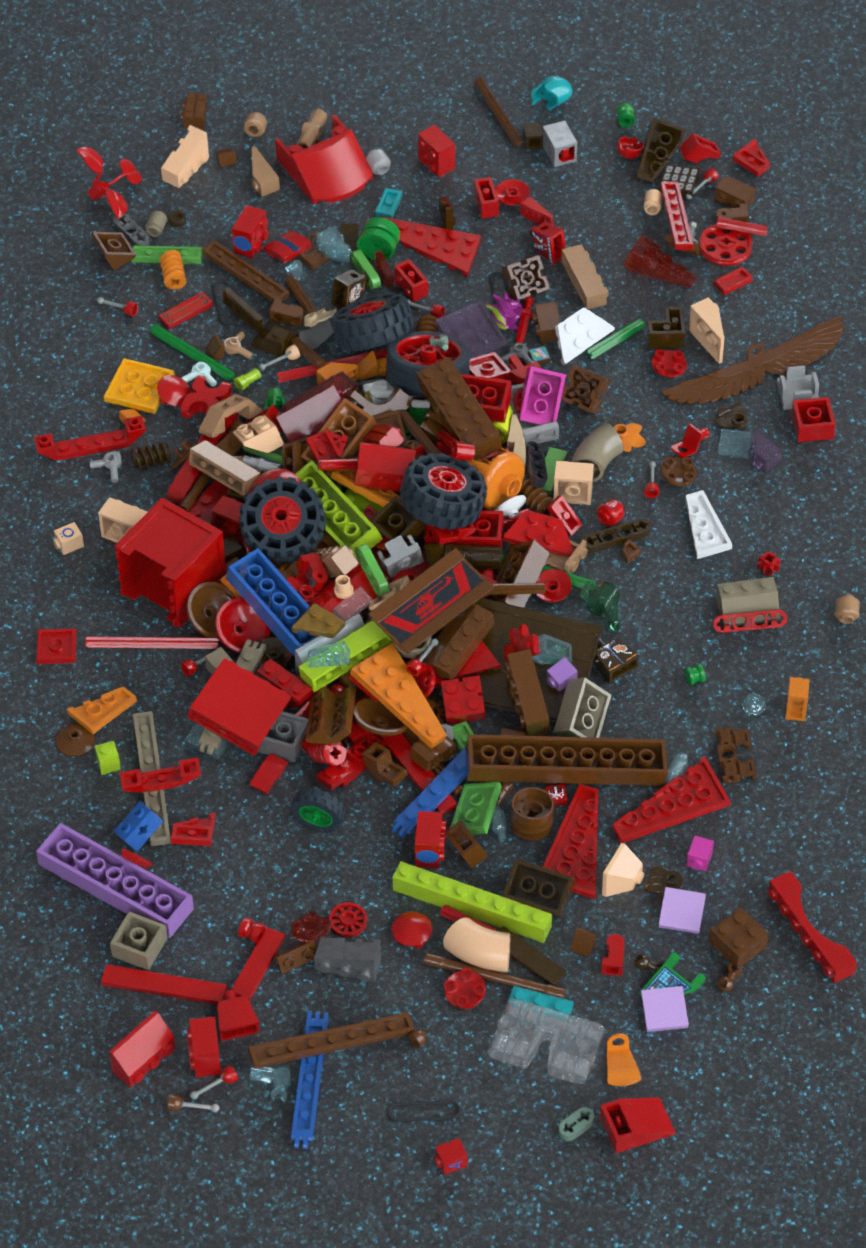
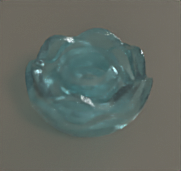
M758 693L748 694L742 701L743 709L749 715H760L767 707L766 700Z

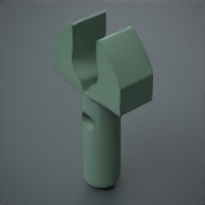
M439 335L440 339H435L434 337L429 339L430 345L439 346L444 351L448 350L449 346L447 343L449 341L447 335Z

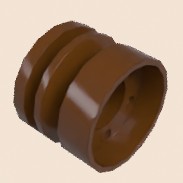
M527 787L519 790L512 799L511 829L516 836L523 840H541L549 835L552 829L553 798L548 792L537 787Z

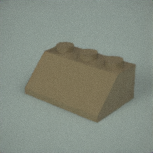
M774 577L717 584L716 600L720 614L779 609L778 591ZM770 613L767 614L769 620L780 621L779 613H777L776 617H769ZM742 616L736 618V626H743L745 618ZM755 616V624L763 623L764 616ZM729 617L730 622H724L722 620L723 625L729 624L730 627H733L731 624L732 617Z
M585 677L569 680L554 733L560 737L599 738L611 694Z

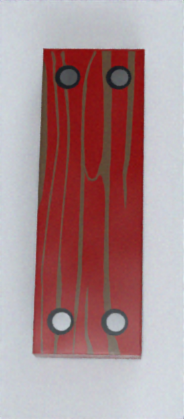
M201 292L160 314L159 320L170 330L213 307V302L204 292Z

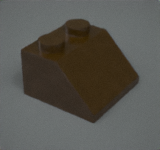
M397 496L370 521L389 540L401 535L405 542H408V535L415 539L427 527L423 521L417 520L406 510L405 505Z

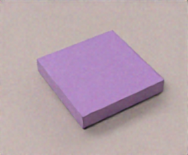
M666 887L659 927L699 934L706 894Z
M683 986L641 990L647 1032L688 1028Z

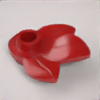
M303 571L296 578L287 577V581L306 603H310L314 596L321 592L314 591L307 584L308 580Z

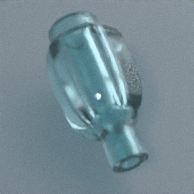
M678 752L677 755H673L667 764L668 775L665 784L686 772L689 765L688 755Z
M496 806L490 823V829L498 836L499 842H504L507 840L505 835L508 828L505 812L500 809V806Z

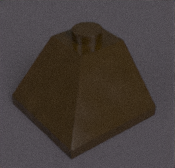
M267 321L251 343V346L280 357L285 355L286 349L292 344V338L298 337L299 332Z

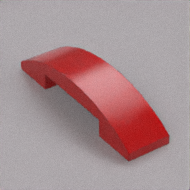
M198 757L179 761V766L144 773H141L140 769L120 772L122 790L127 792L166 790L186 784L201 776Z

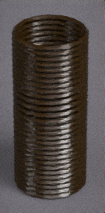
M445 544L444 557L456 548L464 558L466 556V560L475 569H502V546Z

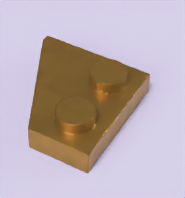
M314 603L292 626V632L298 634V631L309 632V635L312 636L321 635L327 638H335L345 627V621Z

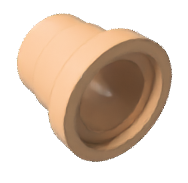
M347 575L338 576L335 580V596L340 599H347L354 592L350 578Z

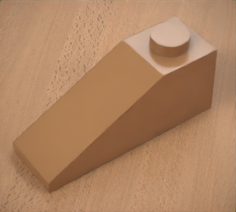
M253 146L252 187L255 192L257 191L263 197L280 190L279 177L257 148Z

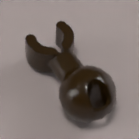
M640 954L635 958L634 963L639 970L651 969L656 974L659 968L665 964V961L656 963L650 961L649 956Z

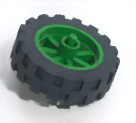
M307 788L306 790L301 789L296 793L291 805V813L294 814V818L298 819L301 824H306L309 828L313 827L316 830L329 832L330 830L335 831L337 828H340L346 808L343 807L341 801L337 800L338 798L331 796L330 793L321 792L319 789L312 790V788Z

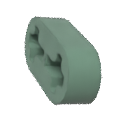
M582 1107L564 1119L559 1125V1136L561 1139L572 1141L591 1128L594 1124V1112L590 1108ZM581 1116H583V1117H587V1116H588V1117H589V1118H588V1121H587L586 1119H583V1120L581 1121ZM565 1128H567V1129H571V1128H572V1132H571V1133H570L569 1131H566V1132H565Z

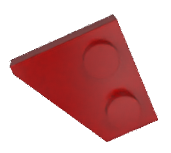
M753 139L736 152L732 160L759 177L769 169L770 163L764 156L763 150L759 149L757 140Z

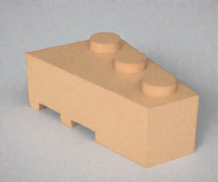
M191 125L187 129L189 133L185 139H180L179 144L181 145L177 151H172L161 168L162 180L178 188L186 183L191 175L196 173L199 167L207 162L209 158L207 133Z

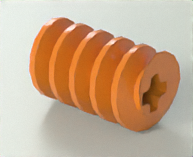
M170 250L163 253L160 257V264L165 286L172 290L183 288L186 284V278L180 252Z

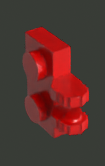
M525 624L519 625V630L516 628L510 629L509 638L512 643L504 646V662H507V654L530 649L532 657L539 654L538 636L535 634L529 635V629Z

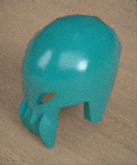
M556 75L549 76L537 88L532 89V105L543 98L548 101L546 108L550 110L566 102L572 96L573 89L566 79Z

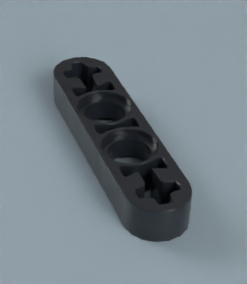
M529 441L526 446L528 479L533 486L543 488L548 480L544 450L539 443Z

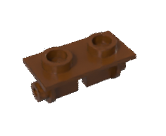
M305 940L304 943L293 947L291 951L287 950L281 954H276L277 956L274 957L276 965H279L281 974L314 960L317 951L314 940Z

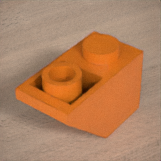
M331 362L317 370V383L324 390L331 387L333 383H335L336 387L340 386L342 389L359 379V366L356 364Z

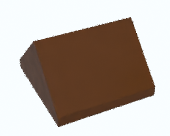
M92 232L91 235L114 271L136 257V253L123 232Z

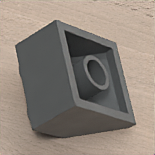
M282 711L261 743L258 752L267 755L272 753L284 760L295 763L303 748L302 741L306 736L309 719Z

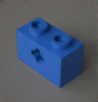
M139 801L114 832L138 851L163 823V820Z

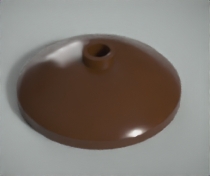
M205 582L196 586L190 592L186 603L189 621L204 636L219 638L215 628L217 612L226 602L235 599V596L227 587L216 582Z
M368 697L357 702L354 707L353 717L361 728L372 734L394 736L409 729L380 701L376 703L372 698Z

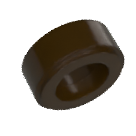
M181 211L170 213L169 224L176 228L184 226L186 224L185 213Z

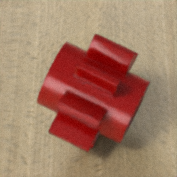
M765 552L763 556L758 557L757 569H761L763 575L772 576L775 571L779 572L781 559L776 557V553Z

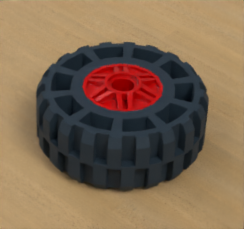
M399 293L380 294L358 300L339 309L331 319V326L337 345L347 351L367 350L393 342L407 334L414 324L408 299Z
M430 453L426 456H419L408 464L400 487V498L406 510L417 520L423 521L424 524L432 525L439 529H460L467 525L469 526L479 518L487 496V485L482 474L478 472L476 467L468 464L467 461L452 459L451 456L443 453Z
M282 476L276 477V480L271 481L266 479L263 481L264 484L254 486L252 488L253 492L251 494L247 493L244 498L245 503L241 504L239 524L242 536L248 548H251L252 551L259 548L270 562L272 560L279 565H283V562L292 564L301 555H307L310 551L314 552L317 549V543L322 541L324 537L323 531L326 529L323 504L321 499L317 497L316 491L313 488H308L307 483L303 481L296 482V478L293 477L283 479Z

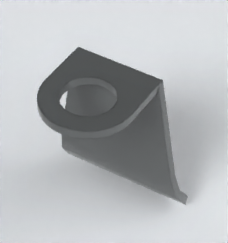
M328 318L310 329L300 331L299 338L311 349H316L329 336L334 334L331 319Z

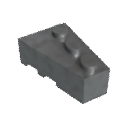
M345 938L320 939L314 957L316 970L323 973L339 974L342 977L358 978L361 981L375 982L381 964L380 939H374L373 943L363 942V939H356V942H345Z

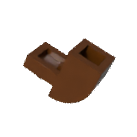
M377 742L362 753L367 770L379 783L385 781L395 787L408 775L405 768L392 761L390 750Z

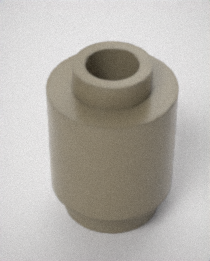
M153 211L146 224V233L149 236L157 237L162 233L167 222V217L163 212Z

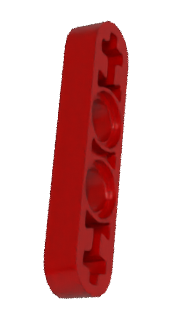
M780 609L720 614L714 617L712 625L716 631L721 633L782 627L787 622V614ZM770 613L769 617H776L777 613H779L780 616H783V619H780V623H777L776 620H769L767 614ZM763 615V624L756 625L754 622L755 616ZM729 617H732L731 624L733 628H730L729 624L723 625L722 629L716 625L720 622V619L724 622H730ZM744 617L745 624L742 627H737L735 624L736 618Z

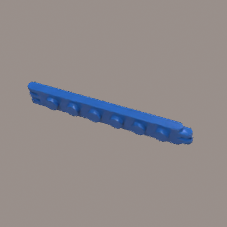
M465 748L394 821L395 826L392 829L394 833L400 830L398 835L402 838L407 833L411 835L417 828L418 811L433 812L467 777Z
M308 1011L305 1034L327 1030L329 1012H324L323 1019H320L321 1012L316 1011L315 1018H312V1011ZM324 1054L301 1059L291 1140L295 1141L294 1148L299 1149L300 1141H303V1149H308V1142H313Z

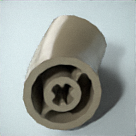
M609 423L601 424L581 442L572 456L571 462L594 464L593 482L600 480L607 465L623 452V444L618 433Z

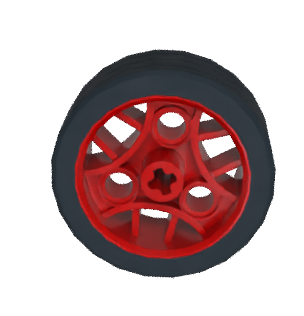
M421 331L405 334L401 338L390 342L387 347L386 380L394 389H401L409 396L426 398L418 386L416 372L449 357L460 374L469 375V348L461 340L447 335L449 341L447 343L449 346L448 350L444 351L439 346L430 345L429 339L431 337L440 339L439 335H447L444 333Z

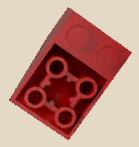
M660 1097L619 1099L601 1105L600 1119L615 1153L675 1135L676 1133Z

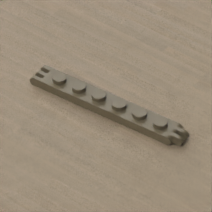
M247 639L236 664L254 674L264 654L266 644L262 643L258 649L259 642L255 641L251 647L252 640ZM205 728L199 740V745H201L200 752L204 753L208 747L207 754L212 755L214 749H219L223 738Z

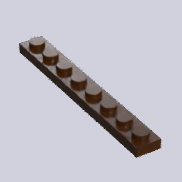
M407 1012L249 1046L248 1053L253 1068L256 1069L407 1036L415 1029Z

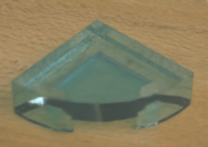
M299 259L285 267L287 274L293 275L296 280L301 278L303 266Z

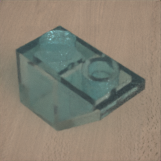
M336 227L316 233V244L323 257L343 263L350 262V246L345 244L342 233H339Z

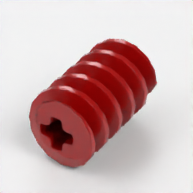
M340 742L337 744L309 743L308 746L309 756L316 762L337 766L346 758L347 751Z

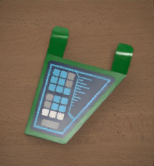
M674 952L642 990L683 986L684 995L697 991L705 982L706 977L699 973L690 984L672 969L679 962L680 958Z

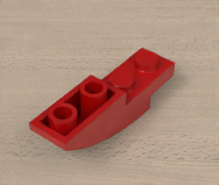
M370 734L346 750V758L341 764L329 766L317 774L316 780L330 791L339 785L345 787L367 769L362 753L375 742L384 747L387 744L376 735Z

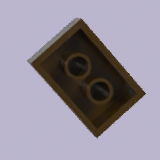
M515 859L502 897L551 913L553 917L563 920L576 880L571 876Z

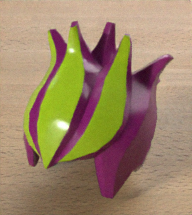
M506 292L503 299L493 294L497 304L486 305L493 312L484 314L485 317L492 319L496 327L501 330L518 329L515 323L522 313L520 299L517 301L510 299Z

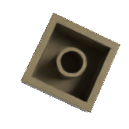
M129 911L110 942L112 957L149 971L167 940L166 925Z

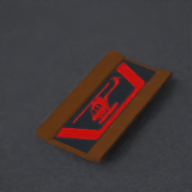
M455 548L371 611L369 616L400 649L408 654L493 590L495 586L485 579Z

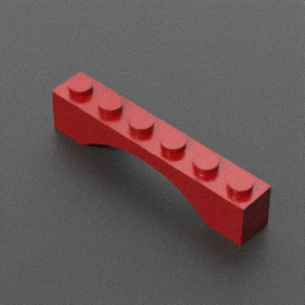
M789 871L770 880L769 897L771 900L776 901L781 914L788 918L792 929L799 933L802 943L809 947L816 962L819 961L823 967L825 975L836 983L854 974L857 961L847 947L827 939L808 921L801 904L802 885L794 874Z

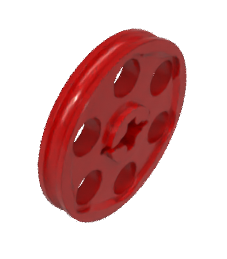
M716 224L703 231L699 247L701 254L708 261L721 266H732L742 263L750 256L752 238L749 233L729 230L731 233L726 234L722 231L729 229L716 227ZM712 235V236H715L716 238H714V239H709V238H707V236ZM738 237H743V238H745L746 240L740 241V240H738L737 238H738ZM707 248H713L714 251L710 252V251H707L706 249H707ZM737 250H744L745 252L738 253ZM722 255H728L729 258H728V259H724V258H722L721 256H722Z

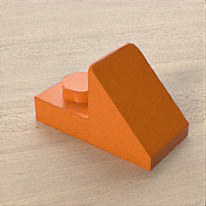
M374 351L370 352L357 364L359 366L360 381L377 376L385 377L387 358L376 359Z

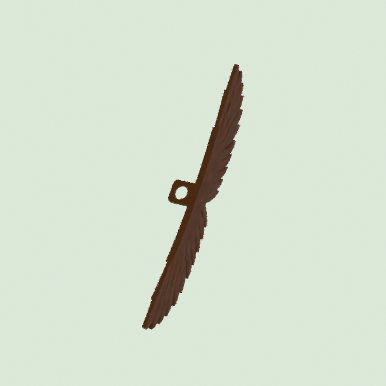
M838 316L823 324L821 323L767 352H764L763 342L749 347L747 360L708 373L705 376L681 382L679 385L663 390L662 395L668 396V400H677V403L687 402V404H693L698 402V405L709 401L713 403L721 397L722 400L728 399L731 395L734 397L740 391L744 393L749 386L752 389L757 383L760 385L763 382L765 371L771 374L784 375V372L787 373L788 367L806 366L810 362L818 360L819 356L828 354V350L835 348V343L840 341V336L843 334L844 323H840L842 318ZM760 347V350L752 355V351Z

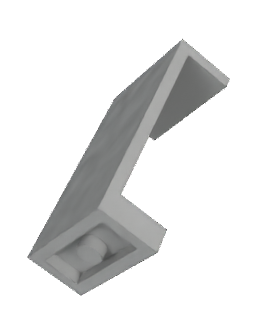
M524 383L512 386V396L509 404L518 420L520 414L514 408L513 398L517 391L522 389ZM519 420L525 440V447L529 441L543 443L559 439V425L557 421L538 425Z

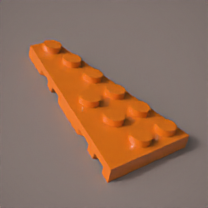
M393 643L353 667L350 674L431 749L445 740L446 733L413 676L406 671V664Z

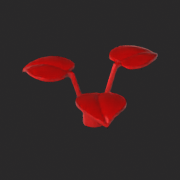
M89 147L78 149L76 152L82 157L86 165L93 172L98 173L92 182L93 186L87 191L88 195L95 201L100 197L106 196L117 220L120 219L127 212L128 205L121 194L115 193L113 190L108 189V187L125 175L130 183L138 184L142 180L141 174L136 170L131 161L122 159L119 162V166L124 173L107 184L104 181L99 182L98 180L103 172L101 166L104 164L101 156Z

